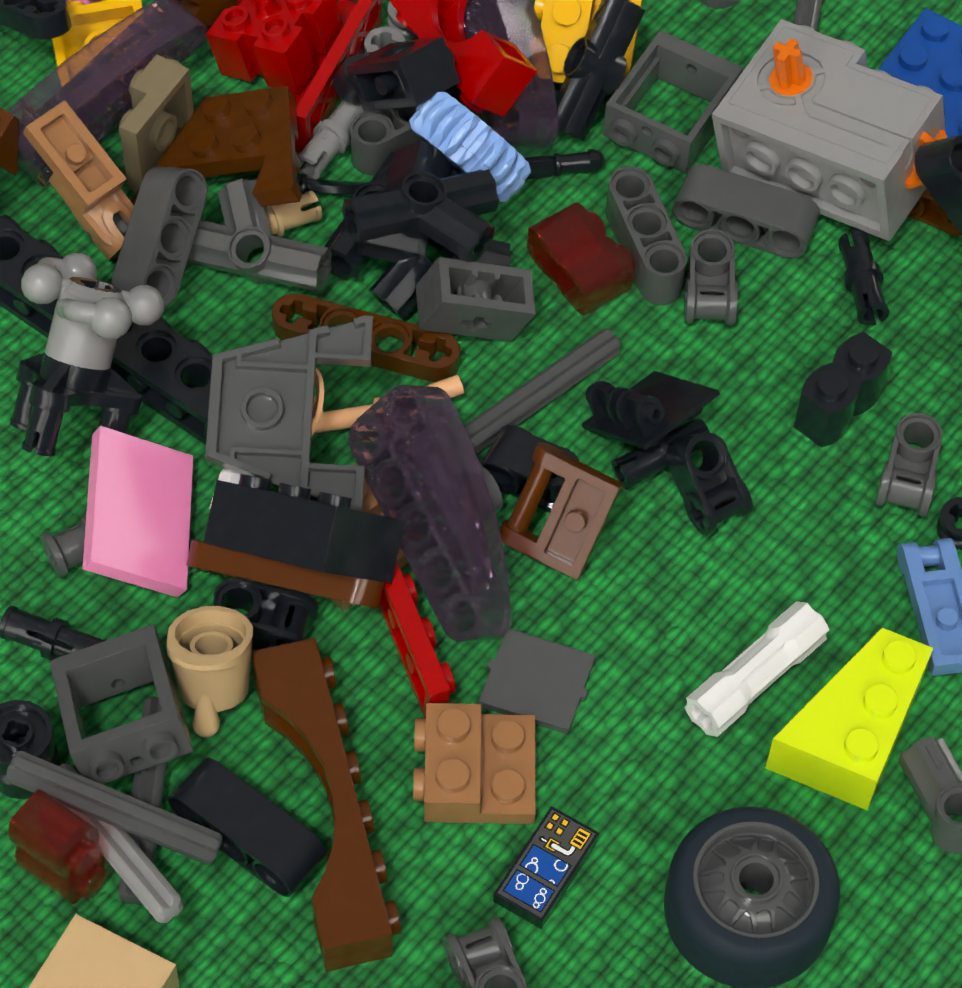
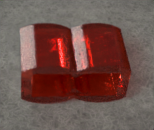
M576 202L528 228L527 250L541 271L556 283L562 295L581 315L584 316L631 290L635 269L634 260L626 247L617 245L606 236L605 226L595 212H589Z
M37 789L11 818L9 823V839L17 845L15 852L16 863L68 902L76 904L82 896L84 898L92 896L101 886L106 876V870L104 869L105 857L99 846V831L44 790Z

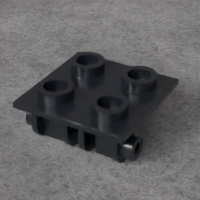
M653 371L630 389L624 387L615 388L608 382L597 381L591 384L585 393L593 416L583 422L582 427L646 450L661 443L666 438V434L685 420L699 415L703 407L718 397L720 392L719 390L657 371Z

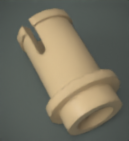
M307 191L305 194H302L300 202L267 206L274 236L283 237L284 231L322 219L321 206L301 211V208L319 201L313 191Z

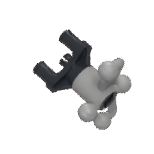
M71 253L63 259L45 257L25 271L21 279V289L24 296L36 304H49L56 299L57 303L45 352L21 360L18 367L16 380L20 382L13 415L9 423L15 428L26 431L25 440L21 446L23 450L32 452L33 448H36V455L54 456L63 415L65 412H69L72 406H100L103 409L98 428L103 426L128 434L132 416L139 413L142 395L111 367L117 339L128 332L132 322L137 325H151L160 319L164 312V299L156 288L149 285H139L130 291H124L111 284L96 280L97 268L95 262L83 253Z

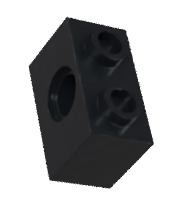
M443 36L389 43L346 66L364 111L418 106L431 99L437 92H443L461 82L455 68L454 55L447 47Z

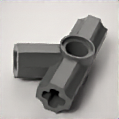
M239 179L226 183L225 187L218 191L225 225L200 220L187 263L243 275L255 284L275 282L321 292L322 288L327 285L332 270L331 250L327 247L274 236L267 206L261 207L252 194L257 179ZM264 248L262 256L257 261L247 263V258L253 250Z

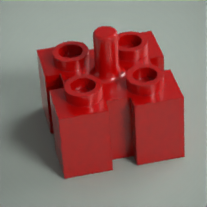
M236 0L238 6L225 8L206 33L220 73L252 82L257 74L263 75L268 87L288 86L291 92L295 94L301 92L317 70L314 56L317 53L327 55L344 26L336 0Z

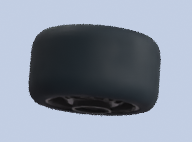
M738 807L724 810L711 815L692 828L681 841L673 856L664 893V913L667 928L682 956L705 976L722 984L737 988H769L781 985L806 971L824 950L838 914L840 882L834 860L826 846L811 829L797 819L777 810L763 807ZM744 889L756 890L760 892L761 895H754L748 893Z

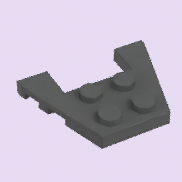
M360 316L353 318L351 323L331 328L326 325L310 329L308 334L281 341L275 338L213 354L205 453L206 461L239 474L272 480L271 486L278 489L280 483L312 489L310 500L318 501L320 492L352 498L350 508L363 511L365 466L310 463L316 365L371 367L373 316Z

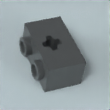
M438 257L416 284L419 330L512 341L536 314L532 273L529 269Z

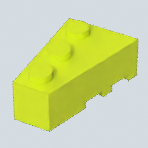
M881 628L773 738L765 769L868 810L919 689L933 648Z

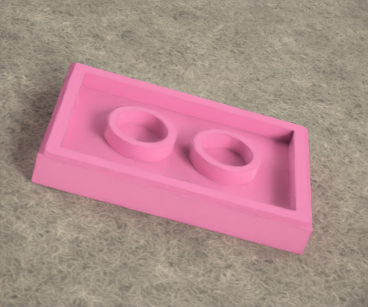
M99 426L92 434L83 570L177 598L187 590L188 566L186 564L189 555L193 455Z

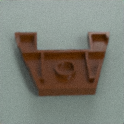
M288 86L205 97L155 167L194 169L200 172L203 177L260 170L252 194L261 207L300 202L302 192L301 187L297 183V173L300 172V160L295 153V141L298 140L296 98ZM139 190L131 199L133 205H135Z

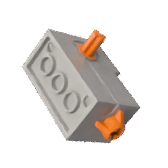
M783 19L779 21L712 113L722 170L807 196L818 205L820 214L887 241H891L926 189L916 173L914 164L918 148L923 143L948 138L945 132L943 95L935 93L926 86H916L892 77L885 71L867 68L866 50L850 41H841L816 32L809 26L797 25Z

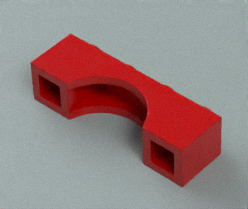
M389 0L398 11L396 14L397 20L406 28L415 32L419 39L443 36L447 47L454 55L455 68L461 81L456 84L461 90L459 98L465 105L478 113L488 110L504 117L538 72L516 44L485 30H481L473 37L466 39L464 14L468 0Z

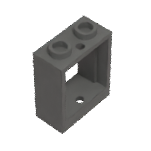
M660 30L606 103L603 135L621 146H628L654 158L662 165L671 166L687 173L715 133L712 113L741 75L743 67ZM657 78L711 102L688 135L634 111Z
M154 624L50 660L70 756L81 776L104 784L194 751L170 660ZM154 681L162 711L86 737L80 707ZM134 757H141L135 761L131 760Z

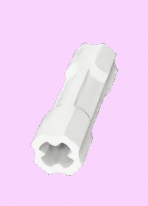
M796 601L768 626L767 631L721 672L710 676L686 698L687 705L684 708L692 722L697 724L707 735L718 737L745 713L748 705L789 668L801 663L827 640L826 633L829 631V628L823 616L814 611L808 603Z

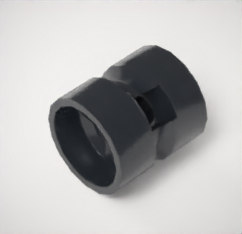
M12 700L0 704V792L15 799L26 800L40 796L11 784L5 779L8 766L17 751H24L57 766L61 765L50 717L42 707L24 700Z

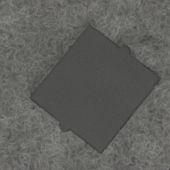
M506 628L495 660H489L487 663L489 675L478 704H481L482 708L504 715H535L536 725L568 735L579 703L587 699L588 691L585 687L596 655Z

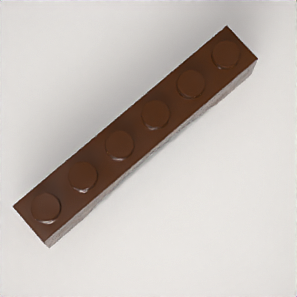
M316 638L251 651L253 676L265 724L285 737L307 759L321 781L332 809L334 822L333 845L324 875L312 896L313 922L325 971H333L392 957V936L401 934L398 912L394 900L387 902L383 900L380 884L387 883L385 863L380 849L370 850L367 834L374 832L373 818L368 800H357L354 784L361 783V774L355 751L345 752L341 736L349 735L343 704H333L329 689L336 688L330 656L320 657Z

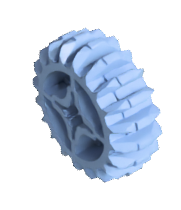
M444 91L437 92L431 99L416 107L415 114L409 120L412 130L422 140L441 151L451 165L463 174L481 169L483 171L489 170L496 181V191L500 202H507L513 194H517L523 187L525 179L531 173L529 162L503 137L454 97H451Z

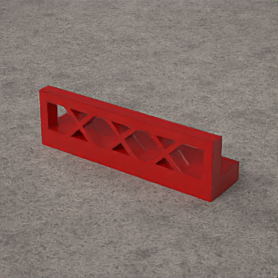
M338 0L336 2L344 26L327 55L317 53L314 56L317 70L299 94L293 93L296 98L298 140L295 141V152L301 153L313 138L315 126L321 120L328 119L340 99L333 86V76L348 57L364 53V39L371 30L379 28L382 24V0H358L357 3L349 0Z

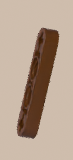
M302 294L284 295L273 305V330L280 340L308 334L310 329H313V327L317 328L318 319H320L319 327L328 325L331 328L337 324L351 323L353 318L370 315L373 316L371 366L430 382H437L455 376L459 370L460 347L458 341L448 333L419 330V325ZM295 314L303 316V318H298L295 321V324L287 322V320H291ZM392 336L400 339L403 342V346L397 351L385 352L379 349L376 343L383 337ZM412 344L418 345V349L415 348L414 357L411 356ZM436 352L445 353V356H441L438 362L430 360V357H434Z
M193 539L186 564L187 566L376 609H379L384 582L320 572Z

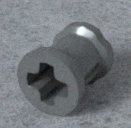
M86 515L81 516V523L52 535L46 532L40 535L45 554L59 578L68 575L69 568L83 562Z

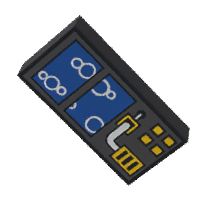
M551 806L494 892L493 902L542 929L597 844L599 833Z

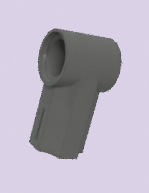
M933 736L916 741L908 750L902 752L899 757V764L931 821L930 834L932 840L939 848L946 852L962 853V823L948 817V815L952 814L962 816V772L944 739H935Z

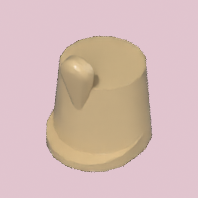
M203 606L186 611L175 618L169 627L167 635V656L172 661L178 694L183 703L195 709L192 726L195 733L201 737L213 736L220 726L217 712L231 709L241 703L248 694L253 626L242 613L222 606Z

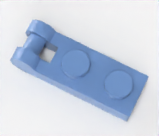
M952 538L935 539L933 545L918 547L916 542L898 544V566L900 572L905 577L922 644L933 648L928 662L930 675L962 673V569ZM936 566L937 571L925 572L924 567Z

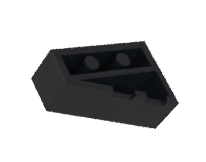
M240 474L238 484L221 480L216 481L203 543L320 572L392 584L405 520L351 509L352 498L320 492L318 501L310 500L312 489L280 483L278 492L270 491L272 480Z

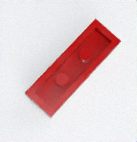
M396 561L392 584L384 582L379 608L423 716L426 719V703H449L450 694L455 692V684L449 665L446 662L439 663L435 654L436 638L430 620L427 617L420 618L415 606L418 603V596L414 581L409 573L402 574Z

